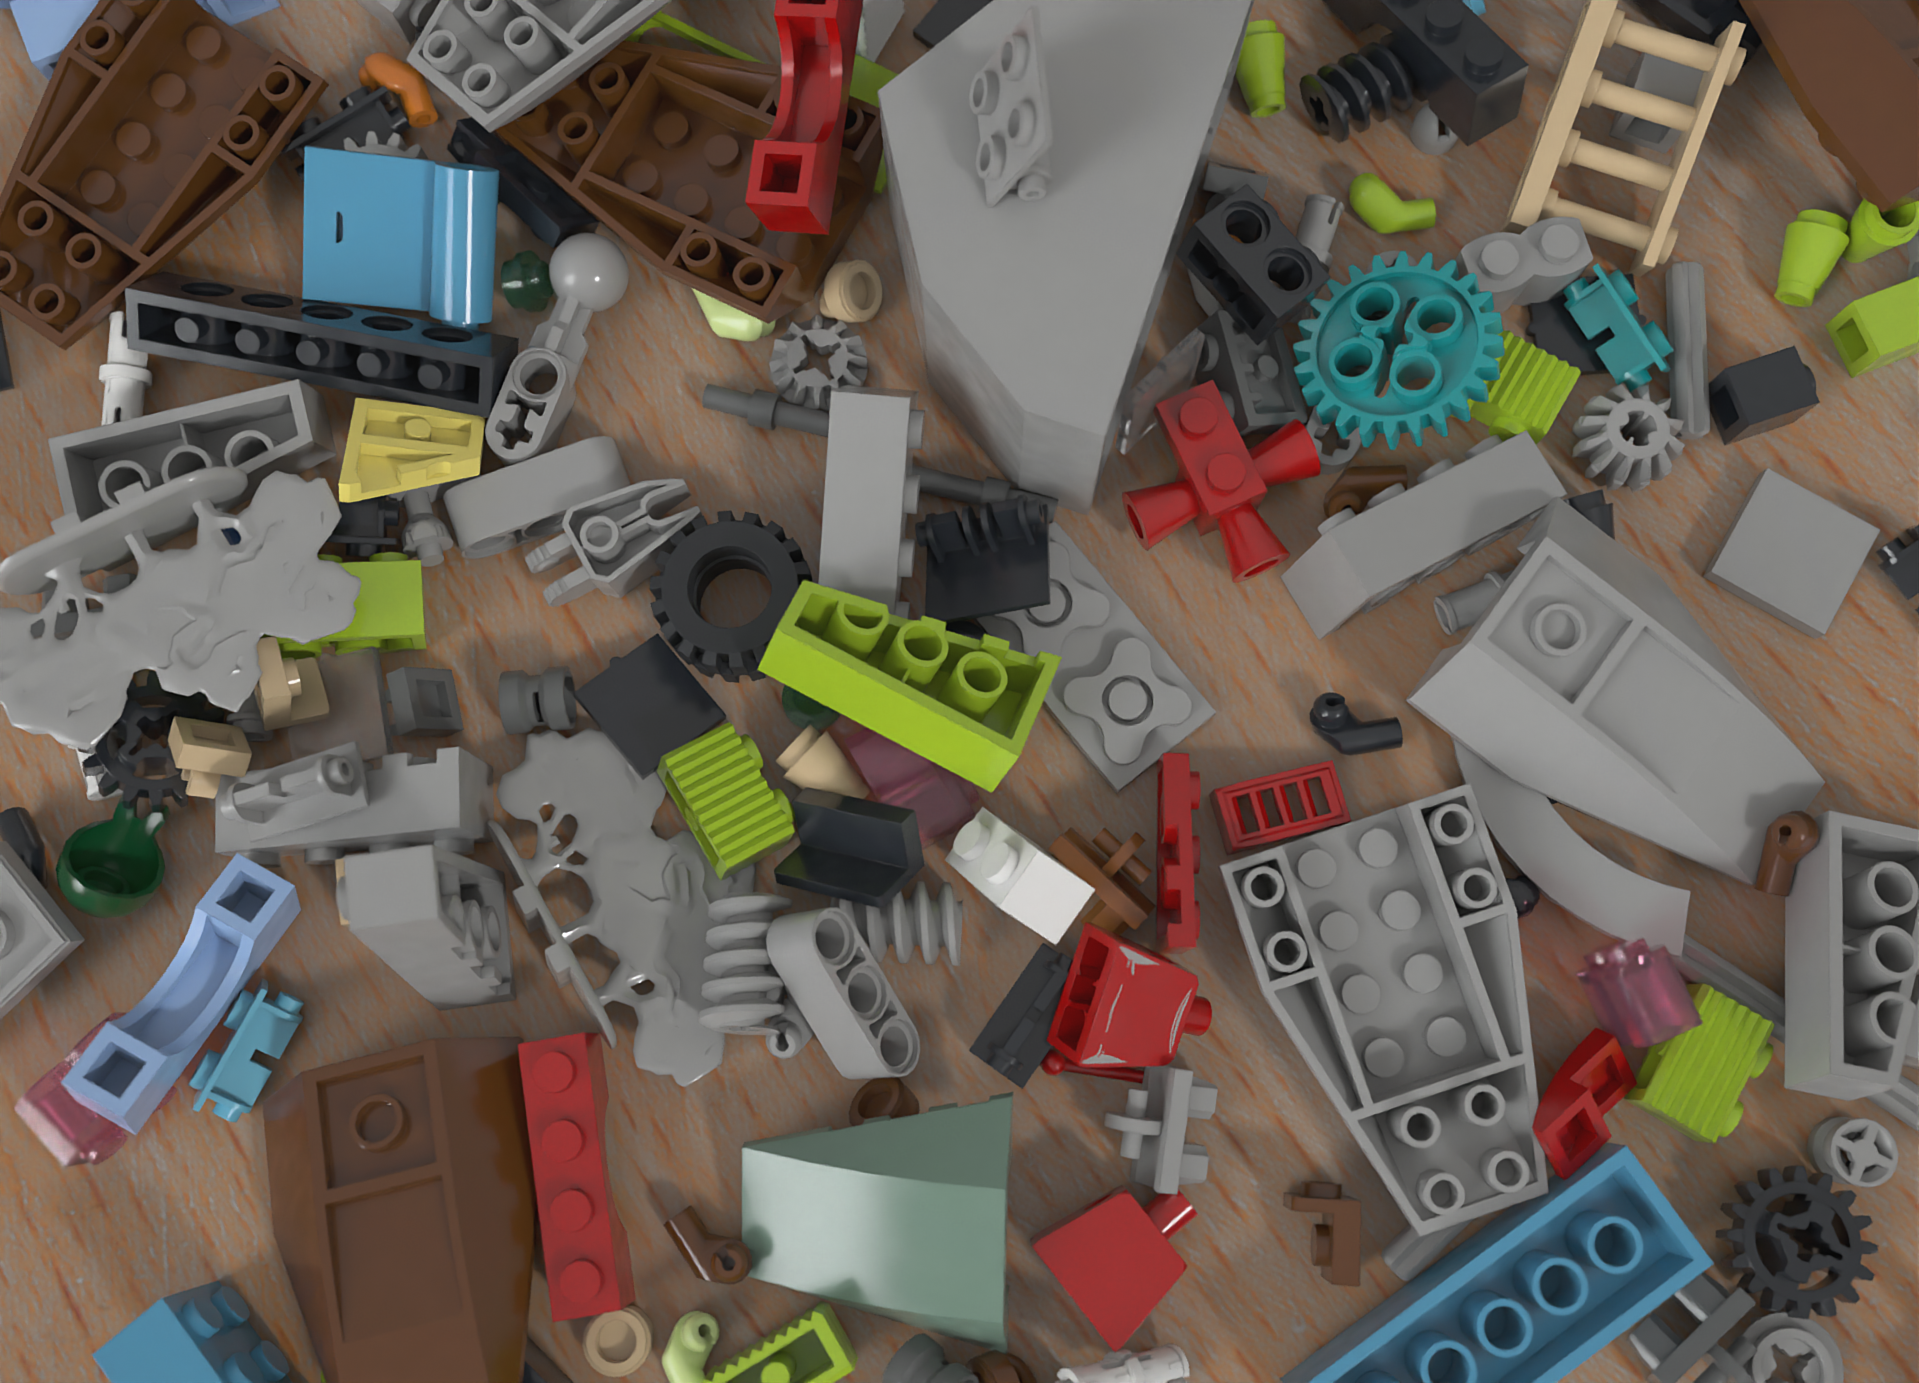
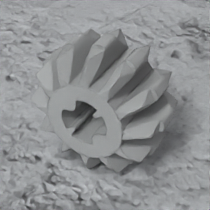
M1623 384L1612 387L1606 393V397L1601 395L1594 396L1584 406L1585 416H1581L1574 423L1572 433L1581 439L1573 448L1572 457L1589 458L1591 462L1585 470V478H1593L1601 472L1606 475L1607 491L1617 490L1625 482L1631 491L1635 492L1641 491L1648 486L1650 479L1661 481L1672 471L1671 467L1673 465L1671 461L1682 454L1685 446L1684 443L1674 437L1682 430L1685 420L1667 418L1665 414L1670 407L1671 398L1659 400L1655 404L1650 401L1648 385L1640 386L1630 394ZM1627 436L1631 437L1628 441L1625 440Z

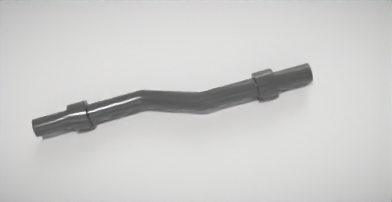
M707 384L702 398L703 408L747 418L748 425L774 430L777 425L828 438L829 412L783 402L780 394L759 389L750 394ZM912 462L911 475H920L919 492L979 506V512L981 503L989 502L993 509V503L1015 499L1018 495L1025 494L1028 500L1039 498L1042 505L1047 504L1049 508V523L1054 521L1058 499L1012 489V482L987 476L985 482L917 466Z

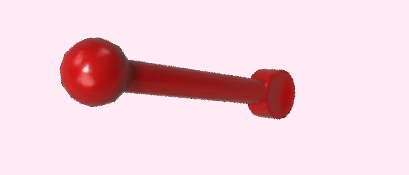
M1049 1050L1040 1063L1042 1070L1050 1076H1057L1065 1071L1143 1084V1070L1124 1067H1081L1072 1060L1065 1058L1057 1050Z

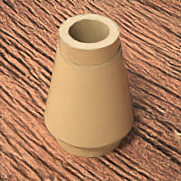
M811 724L775 761L787 772L783 778L802 790L808 787L864 799L871 791L862 782L863 779L827 730L822 735Z

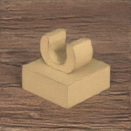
M174 716L167 740L176 768H182L181 779L188 781L186 795L214 799L219 788L221 774L237 777L246 776L252 753L242 727Z

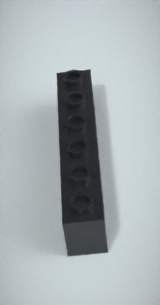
M166 271L125 288L127 344L130 350L287 380L299 379L308 384L436 407L489 418L510 366L518 355L519 338L324 301L302 299L303 297Z

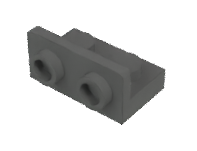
M1217 310L1186 336L1188 360L1193 368L1197 386L1210 380L1214 381L1241 438L1245 435L1273 434L1293 419H1298L1303 425L1308 423L1307 413L1282 327L1257 346L1226 310Z

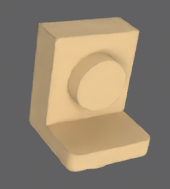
M276 636L260 638L256 649L259 655L258 664L263 673L253 690L264 731L326 719L329 716L330 708L316 659L312 657L294 660L293 657L282 659Z

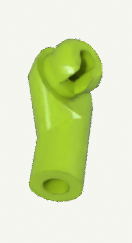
M1373 173L1359 174L1350 183V205L1375 232L1387 234L1428 229L1435 226L1436 208L1432 198L1401 201L1387 184Z

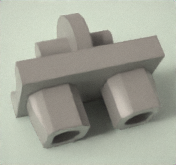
M1169 1064L1167 1066H1145L1142 1089L1129 1088L1126 1112L1107 1111L1105 1115L1104 1126L1123 1131L1120 1156L1133 1158L1130 1181L1153 1187L1154 1191L1159 1193L1177 1195L1178 1185L1203 1183L1206 1180L1209 1160L1206 1146L1193 1142H1184L1187 1117L1210 1120L1212 1114L1215 1113L1218 1091L1215 1084L1194 1077L1191 1070Z

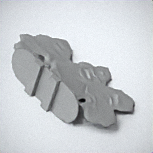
M216 466L193 471L151 490L138 481L114 492L119 502L117 506L89 519L75 510L50 522L55 533L54 535L18 551L0 563L1 592L12 595H33L56 589L51 599L39 613H29L20 607L0 608V704L3 705L12 727L24 729L31 734L49 733L59 743L84 750L93 748L121 717L127 700L126 690L134 672L145 668L156 670L161 687L166 691L190 696L200 691L206 694L209 702L237 713L244 700L251 695L263 673L258 664L259 655L256 649V645L263 634L290 638L298 643L305 644L345 630L352 623L356 613L353 603L360 593L361 581L359 577L351 575L340 564L334 561L319 560L317 556L318 550L329 538L342 516L326 479L317 477L306 482L297 474H287L276 470L262 480L250 506L238 515H232L223 511L230 508L244 495L249 483L245 471L237 467ZM198 524L197 544L189 550L167 549L159 552L151 549V545ZM231 527L236 529L241 536L240 543L230 545L221 529ZM134 554L140 568L136 580L128 587L114 593H100L83 586L81 578ZM94 598L103 604V612H88L86 599ZM68 599H75L79 615L77 625L70 637L65 640H58L54 636L57 612L63 614L69 611L70 608L67 601ZM43 618L45 623L43 635L40 638H34L30 633L31 625Z
M589 727L568 739L550 729L541 734L531 733L527 735L525 761L514 770L502 775L496 795L502 808L515 818L530 820L537 824L538 842L533 858H520L499 823L493 820L486 821L493 841L518 886L517 889L512 891L516 911L528 933L541 927L551 945L544 951L547 967L556 984L561 989L572 983L589 1016L609 1048H615L617 1037L603 1006L613 1000L633 1006L639 1021L633 1046L637 1067L652 1071L656 1075L672 1074L678 1085L686 1087L722 1064L724 1033L704 1027L698 1022L700 1011L718 1005L701 996L702 984L719 979V977L709 974L703 969L705 957L721 952L710 947L705 942L707 931L722 925L708 917V908L711 903L724 899L723 895L733 892H753L756 874L755 863L720 881L692 832L682 830L668 840L657 837L652 831L651 825L656 809L661 806L667 790L664 783L659 777L657 770L642 780L602 731ZM551 803L555 807L550 820L543 822L539 811L544 805ZM567 814H571L578 823L576 834L572 843L557 854L552 851V848L560 844V841L556 835H551L562 818ZM575 851L588 858L584 864L572 865L566 859ZM556 868L572 871L580 875L588 884L593 897L589 913L561 927L557 925L537 889L538 883L542 878ZM587 933L597 937L601 944L616 952L620 960V964L613 971L606 984L596 989H593L569 946L570 942ZM770 964L768 971L779 975L773 964ZM647 979L655 984L653 991L646 995H638L631 988V986ZM786 987L767 991L766 998L782 1004L787 994Z

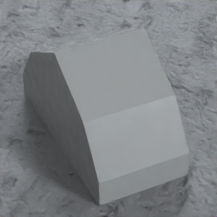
M993 0L878 91L890 214L928 381L1005 478L1012 482L1014 489L1058 499L1057 506L1087 516L1089 515L1232 87L1255 0ZM1031 6L1038 7L1053 142L1048 147L1052 181L1046 186L1047 193L1043 198L1031 201L1023 200L1019 197L1018 190L1009 189L994 207H988L985 182L977 172L976 158L980 144L978 115L972 112L970 106V89L974 76L984 68L999 49L1004 37L1013 31Z

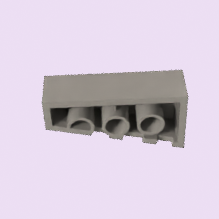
M459 746L437 749V759L413 757L411 753L382 755V769L373 770V764L363 762L370 801L369 807L254 843L249 841L247 824L241 823L236 819H226L219 807L220 797L223 794H227L228 788L232 784L239 783V778L242 777L221 774L215 801V853L234 857L236 853H239L265 869L281 867V856L304 855L305 864L324 865L335 864V859H343L345 852L369 850V853L425 845H434L458 855L473 854L474 843L494 842L486 824V821H494L493 766ZM267 769L247 771L246 776Z
M1829 810L1814 818L1820 829V841L1815 849L1796 864L1789 896H1785V1088L1851 1101L1898 1087L1916 1005L1910 1001L1915 977L1919 974V830Z
M434 845L344 857L345 876L340 877L337 883V903L343 919L349 920V930L434 1007L442 1011L516 1000L505 873L503 871Z

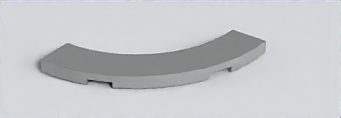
M1450 736L1463 785L1471 784L1489 836L1521 876H1525L1535 884L1546 899L1554 904H1558L1570 914L1593 926V929L1606 936L1643 950L1675 958L1682 957L1691 891L1658 883L1614 863L1591 847L1573 831L1553 808L1546 796L1506 779Z

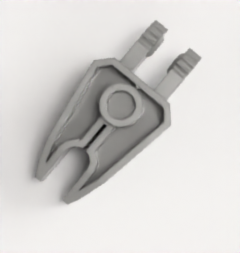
M670 478L642 481L569 506L562 522L565 533L532 550L525 558L530 571L534 572V574L551 570L576 556H579L583 564L579 569L554 581L545 588L543 595L548 605L552 607L564 605L596 588L605 595L622 598L657 572L659 568L655 561L660 551L671 554L675 549L670 538L679 529L687 537L696 531L691 521L703 516L699 507L695 506L658 520L662 515L691 496L684 480Z

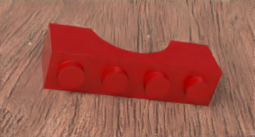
M776 0L774 18L779 34L782 64L780 99L770 132L765 138L754 141L745 200L747 206L768 231L829 235L863 0Z
M583 1032L518 1044L552 1323L620 1311L635 1301L636 1295L627 1231L623 1227L616 1210L607 1165L605 1116L609 1094L601 1034Z

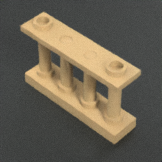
M1585 0L1501 232L1520 235L1526 228L1544 219L1552 217L1577 218L1581 222L1584 233L1636 249L1637 251L1628 274L1633 273L1634 276L1641 277L1655 268L1656 263L1665 264L1672 252L1677 239L1678 229L1670 225L1723 85L1731 86L1744 62L1746 49L1738 45L1746 24L1733 21L1716 38L1714 46L1625 19V11L1616 9L1619 0ZM1615 43L1704 71L1693 107L1603 79V71L1593 69L1601 47L1610 49ZM1591 103L1682 131L1669 166L1580 138L1581 131L1572 129L1579 106L1589 108ZM1571 162L1659 190L1647 224L1643 225L1559 198V191L1550 188L1557 166L1567 168Z

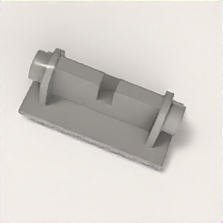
M358 741L239 778L240 782L232 784L228 788L227 794H223L219 799L221 813L226 819H236L241 823L247 824L249 841L252 843L370 806Z

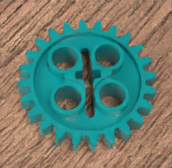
M1400 251L1395 267L1386 268L1382 258L1379 255H1375L1372 261V272L1364 275L1359 268L1351 265L1349 266L1351 283L1344 286L1330 279L1327 285L1332 299L1328 302L1314 298L1310 302L1313 315L1317 320L1306 319L1300 320L1298 323L1304 341L1293 344L1297 361L1300 362L1299 365L1294 367L1299 385L1305 386L1302 389V393L1308 407L1318 405L1316 412L1323 425L1336 419L1335 425L1339 437L1345 439L1358 427L1364 447H1369L1377 434L1381 433L1385 434L1389 449L1395 450L1402 433H1410L1417 447L1423 445L1424 429L1430 426L1442 437H1446L1448 435L1446 418L1452 414L1465 422L1471 420L1467 400L1471 399L1486 403L1489 396L1487 385L1483 380L1492 381L1499 380L1500 378L1499 362L1495 360V358L1505 355L1503 336L1498 335L1503 332L1500 312H1492L1494 310V303L1490 291L1478 293V279L1474 272L1458 280L1459 273L1455 260H1450L1439 271H1436L1432 253L1427 252L1420 260L1418 266H1410L1406 251ZM1417 302L1413 310L1411 311L1410 316L1407 317V320L1405 321V315L1407 313L1409 305L1411 303ZM1374 312H1390L1383 319L1377 321L1366 320ZM1437 323H1449L1452 325L1446 331L1440 333L1426 332L1429 327ZM1404 333L1406 334L1408 344H1402ZM1388 355H1393V362L1391 366L1389 363ZM1358 365L1370 367L1362 375L1356 377L1344 376L1352 367ZM1418 378L1432 380L1423 389H1405V386L1412 380ZM1390 379V385L1386 395L1384 397L1378 398L1386 384V381L1388 383V380Z

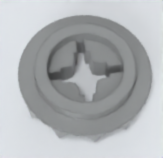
M818 314L811 320L801 323L792 321L789 330L780 339H775L774 350L769 362L773 382L779 393L789 403L820 411H830L831 391L843 385L863 386L868 370L867 355L860 335H856L841 319L838 321L827 320ZM810 345L812 350L816 349L820 355H826L829 352L835 353L828 359L831 381L827 379L825 374L821 375L816 368L809 369L808 371L803 369L809 364L807 346Z
M1779 1311L1763 1317L1750 1318L1751 1325L1742 1335L1756 1347L1757 1352L1742 1367L1754 1383H1789L1778 1377L1767 1380L1771 1377L1770 1373L1777 1367L1773 1357L1775 1353L1771 1346L1775 1347L1780 1353L1790 1357L1801 1354L1797 1357L1798 1362L1791 1367L1792 1374L1796 1378L1794 1383H1844V1366L1840 1351L1830 1334L1817 1322L1810 1318L1788 1317L1785 1311Z

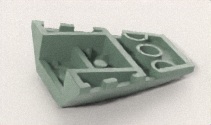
M1013 1092L990 1096L989 1101L959 1107L957 1102L929 1107L927 1113L891 1119L890 1115L865 1119L862 1125L832 1130V1127L828 1126L745 1142L742 1146V1242L748 1247L752 1256V1267L747 1276L983 1348L996 1349L1003 1354H1007L1009 1326V1285H1006L1008 1176L1012 1160Z

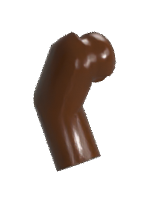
M1378 465L1352 466L1347 468L1325 494L1323 502L1324 514L1329 519L1335 514L1351 508L1355 515L1362 513L1373 496L1378 495L1385 489L1401 483L1404 489L1407 490L1408 475L1406 466Z
M692 1206L687 1207L663 1224L697 1278L721 1284H736L749 1274L752 1267V1256L748 1247L739 1240L709 1233Z

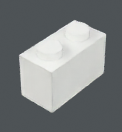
M984 807L980 809L972 821L961 828L954 840L953 849L945 859L946 862L1000 909L1055 945L1095 890L1039 845Z

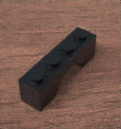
M1322 0L1356 35L1374 24H1379L1389 29L1402 41L1415 60L1422 75L1429 109L1467 147L1518 117L1529 64L1462 0Z

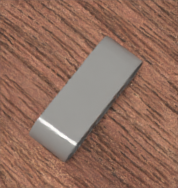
M599 436L564 446L460 483L446 491L443 499L462 556L467 559H478L496 555L564 531L562 522L569 506L630 486L631 484L615 439L608 436Z
M824 908L784 914L776 918L769 927L766 938L767 953L771 963L841 1075L848 1079L856 1080L907 1076L913 1071L920 1054V1040L916 1028L846 912L838 908Z

